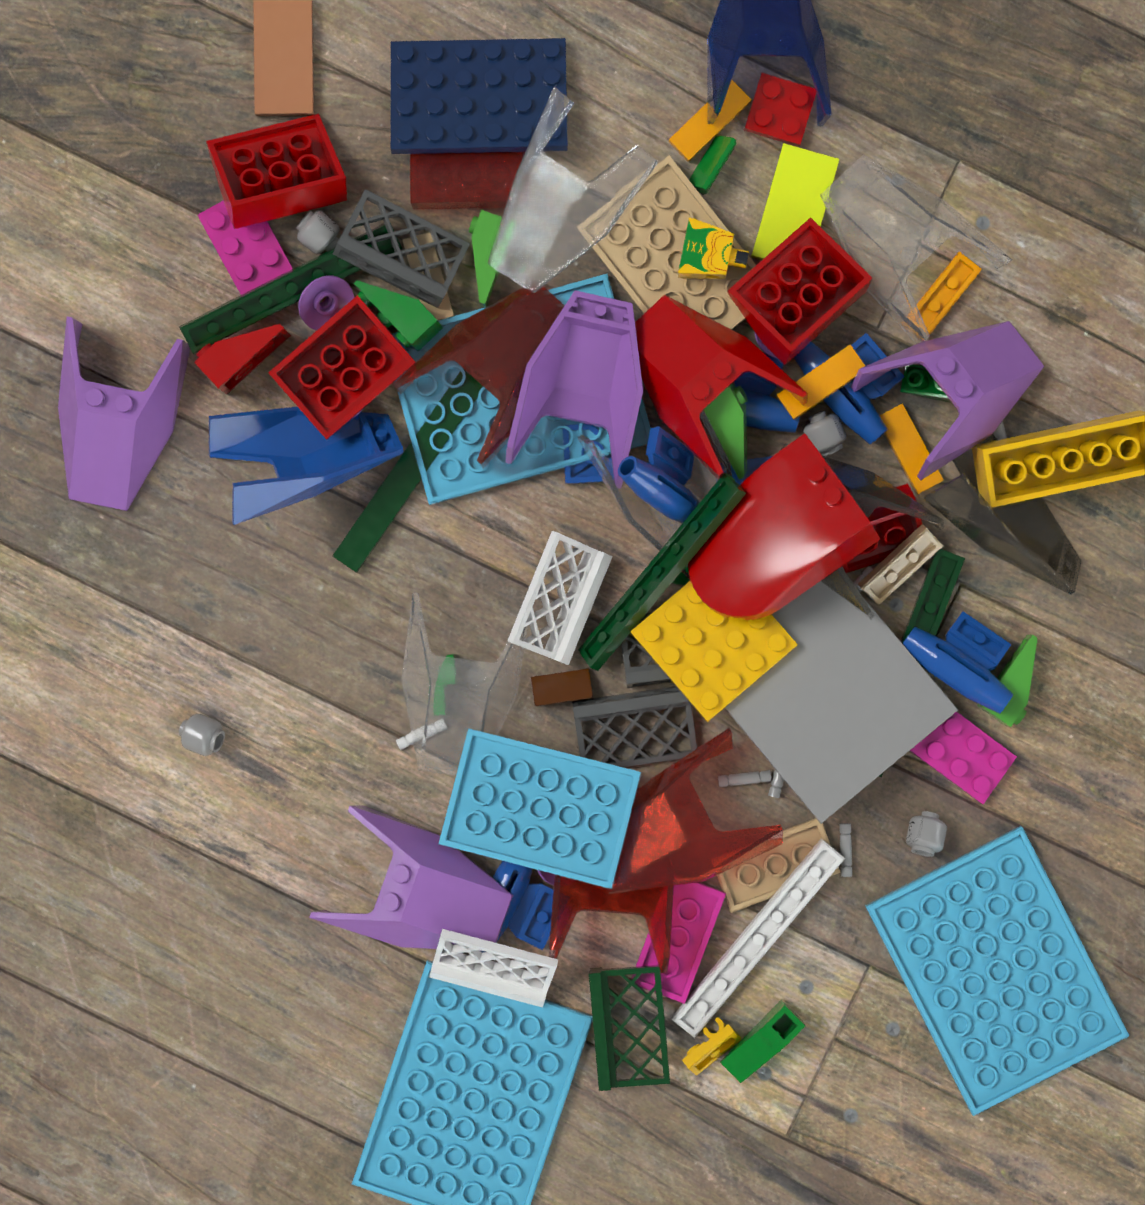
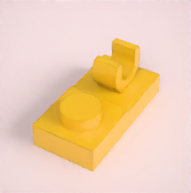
M718 1017L715 1021L719 1025V1030L716 1033H711L706 1027L703 1028V1032L709 1040L691 1047L687 1052V1056L682 1059L687 1068L696 1076L742 1039L729 1024L726 1025Z

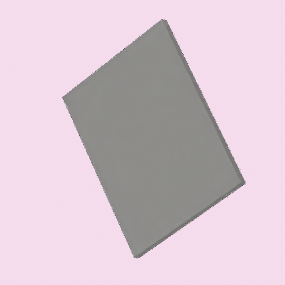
M837 569L772 614L798 646L725 707L730 716L820 824L958 711L840 569Z

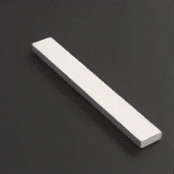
M821 838L689 995L685 1004L683 1003L673 1014L672 1020L695 1038L844 861V856Z

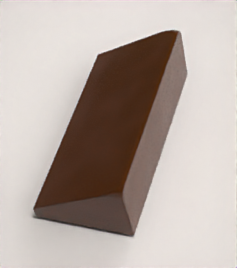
M589 668L531 677L535 706L593 698Z

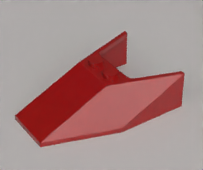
M663 295L635 322L641 377L659 418L718 480L724 472L702 426L700 414L738 377L745 372H752L789 391L803 406L807 403L808 393L747 337L666 295Z

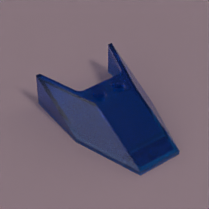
M720 0L707 37V124H713L718 117L738 59L747 55L801 57L805 59L817 91V126L823 127L831 117L832 111L824 38L811 0Z

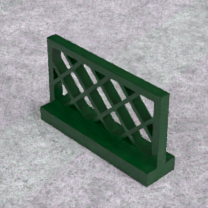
M660 965L602 969V967L590 968L589 985L599 1091H608L611 1088L670 1084ZM654 973L655 985L648 993L635 983L641 974ZM636 974L633 979L627 975ZM620 975L628 982V985L619 995L609 987L608 976ZM631 986L645 996L635 1009L622 998ZM655 990L657 1000L651 996ZM610 995H612L615 998V1000L611 1004ZM647 999L658 1008V1014L651 1022L638 1012ZM618 1001L631 1012L622 1024L611 1015V1009ZM634 1015L647 1025L638 1037L634 1036L624 1027ZM657 1020H659V1029L654 1026ZM612 1023L618 1028L614 1033ZM649 1029H652L660 1036L661 1043L654 1051L640 1041ZM620 1031L634 1041L625 1053L614 1046V1038ZM636 1045H639L649 1054V1057L640 1067L627 1057ZM660 1049L662 1053V1059L657 1055V1052ZM615 1053L620 1056L617 1062L615 1060ZM654 1058L663 1066V1076L651 1077L643 1069ZM623 1060L636 1070L630 1079L617 1080L616 1068ZM639 1074H641L644 1078H636V1077H637Z

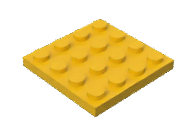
M691 580L630 631L632 636L707 723L798 646L772 614L760 619L745 620L742 618H727L714 612L697 595Z

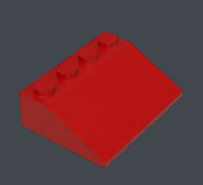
M319 113L206 141L224 204L234 229L347 201L346 176Z
M810 217L734 284L727 293L762 343L786 365L865 294L873 278Z
M357 295L268 373L324 438L328 440L416 362Z

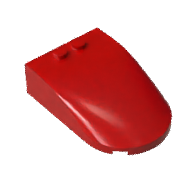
M804 433L763 463L741 483L740 487L745 491V496L689 561V576L697 595L714 612L727 618L760 619L783 608L879 541L880 538L868 517Z

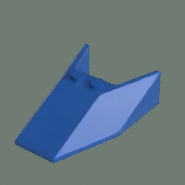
M298 407L209 416L210 458L267 462L273 465L277 478L233 483V525L315 497L403 453V446L388 414L360 412L328 440L324 438Z

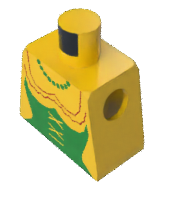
M689 218L678 278L726 279L728 265L746 269L749 251L732 248L733 233L697 219Z

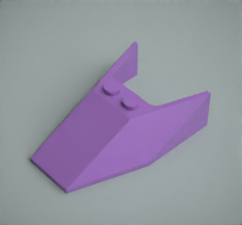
M576 290L573 292L526 365L507 444L505 463L512 464L542 417L554 416L602 427L607 430L615 488L621 489L623 480L618 475V467L622 460L629 456L643 394L632 303Z
M67 316L58 412L68 496L71 500L127 511L173 433L190 347L184 340L177 339L150 386L143 392L86 381L81 376L78 344L83 324L73 317Z
M1010 321L923 341L862 367L858 370L851 388L854 392L858 391L886 372L898 367L922 364L957 408L959 416L926 458L917 475L922 480L990 437L1038 376L1044 365Z
M363 805L349 806L348 812L391 848L393 852L392 860L372 912L368 914L334 913L322 910L311 912L309 918L405 948L437 949L442 929L494 943L497 942L513 894L459 849L440 845L441 835Z

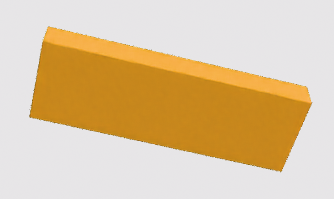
M730 79L668 142L689 163L752 99Z
M959 251L904 319V322L924 338H928L982 269Z
M848 345L796 381L808 393V400L804 406L785 389L777 394V397L792 419L795 420L855 379L858 370L865 367V364L853 347Z
M903 403L881 414L880 417L888 428L884 435L915 493L918 495L944 481L939 470H936L922 480L917 477L930 453Z

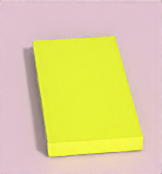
M783 143L751 257L763 260L810 217L821 227L839 163L838 158Z

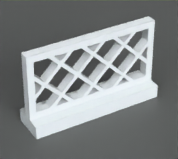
M552 531L507 641L569 665L613 556ZM560 540L563 542L565 553L556 558L555 550ZM584 551L579 565L576 566L574 556ZM567 560L570 571L561 576L558 565ZM552 569L554 581L545 585V574ZM572 578L569 590L565 594L563 583ZM557 588L559 598L550 603L547 593ZM541 597L543 608L534 613L532 606L535 600ZM561 606L558 617L554 621L552 610ZM545 615L548 626L538 630L536 620ZM530 625L532 635L523 641L520 640L524 627ZM550 633L546 647L543 649L541 638Z
M442 929L429 978L543 1008L547 991L557 968L558 959Z

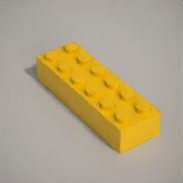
M1138 410L977 444L972 447L980 503L992 508L1145 475V412Z

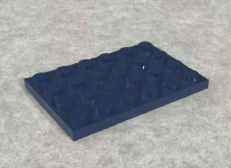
M566 38L391 41V154L568 151Z

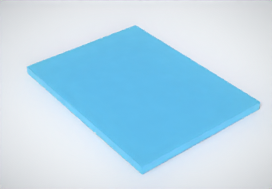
M607 274L438 320L443 329L419 351L412 345L406 348L396 338L395 335L398 332L392 333L393 337L416 362L395 381L429 505L562 469L565 466L597 459L601 456L611 455L609 435L606 429L595 426L599 430L598 434L595 435L590 430H581L582 425L585 423L554 416H544L540 419L512 464L505 463L507 444L527 363L575 290L614 299ZM466 364L470 367L474 378L482 381L488 379L489 382L481 388L478 398L474 403L472 398L466 393H457L452 397L450 401L452 412L457 416H464L453 434L446 429H437L431 434L430 445L439 454L426 471L416 434L425 421L429 424H438L444 419L445 408L439 401L449 387L459 388L464 384L466 374L463 366ZM474 370H475L477 373H479L480 375H482L483 377L477 376V375L474 373ZM461 371L463 375L462 381L457 385H451ZM459 396H465L470 400V408L465 413H459L453 407L454 400ZM641 399L630 449L644 446L648 443L651 427L643 399ZM436 405H439L442 409L440 419L436 421L427 419ZM579 424V430L572 431L565 425ZM562 428L569 431V443L563 445ZM439 432H445L450 437L442 449L436 448L433 444V437ZM589 441H597L604 447V450H601L598 445H588L584 455H581L583 446ZM569 447L570 459L564 460V449Z
M1022 826L865 905L972 1116L1129 1037L1114 1004Z
M427 960L352 1185L412 1205H531L593 1020L592 1015L545 1000L542 1008L429 978L433 961Z

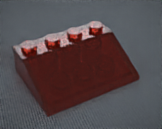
M528 152L410 154L411 206L413 209L529 207Z

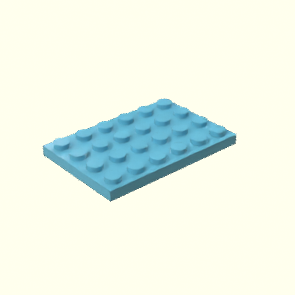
M468 728L439 844L612 889L641 772Z

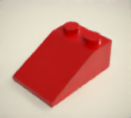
M276 324L215 342L213 345L209 343L197 353L198 359L194 363L218 389L228 394L291 335L281 324Z

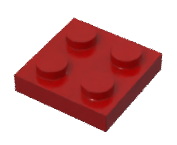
M761 73L744 131L800 147L817 89Z

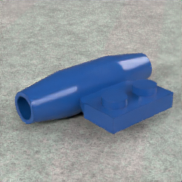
M867 333L851 345L865 366L887 357ZM810 342L794 357L804 375L831 358L813 342ZM894 368L855 392L851 388L854 382L853 379L824 399V402L845 425L871 445L888 428L870 400L885 395L905 376L898 368Z
M764 353L780 369H782L783 363L778 358L769 356L766 353ZM745 372L734 381L736 387H742L748 400L745 403L748 427L759 430L796 432L800 416L793 420L780 400L770 396L777 388L776 384L752 372Z
M660 426L651 428L646 450L649 463L636 457L628 456L620 463L618 475L640 499L667 518L682 524L700 503L697 497L685 487L687 481L691 479L695 455Z
M962 611L945 635L946 641L914 627L903 642V645L916 661L932 675L967 699L999 714L1003 711L1014 694L990 670L996 668L1012 644L964 611Z
M502 861L493 879L513 894V898L497 942L509 927L516 938L543 950L568 896L542 883L529 884L533 868Z

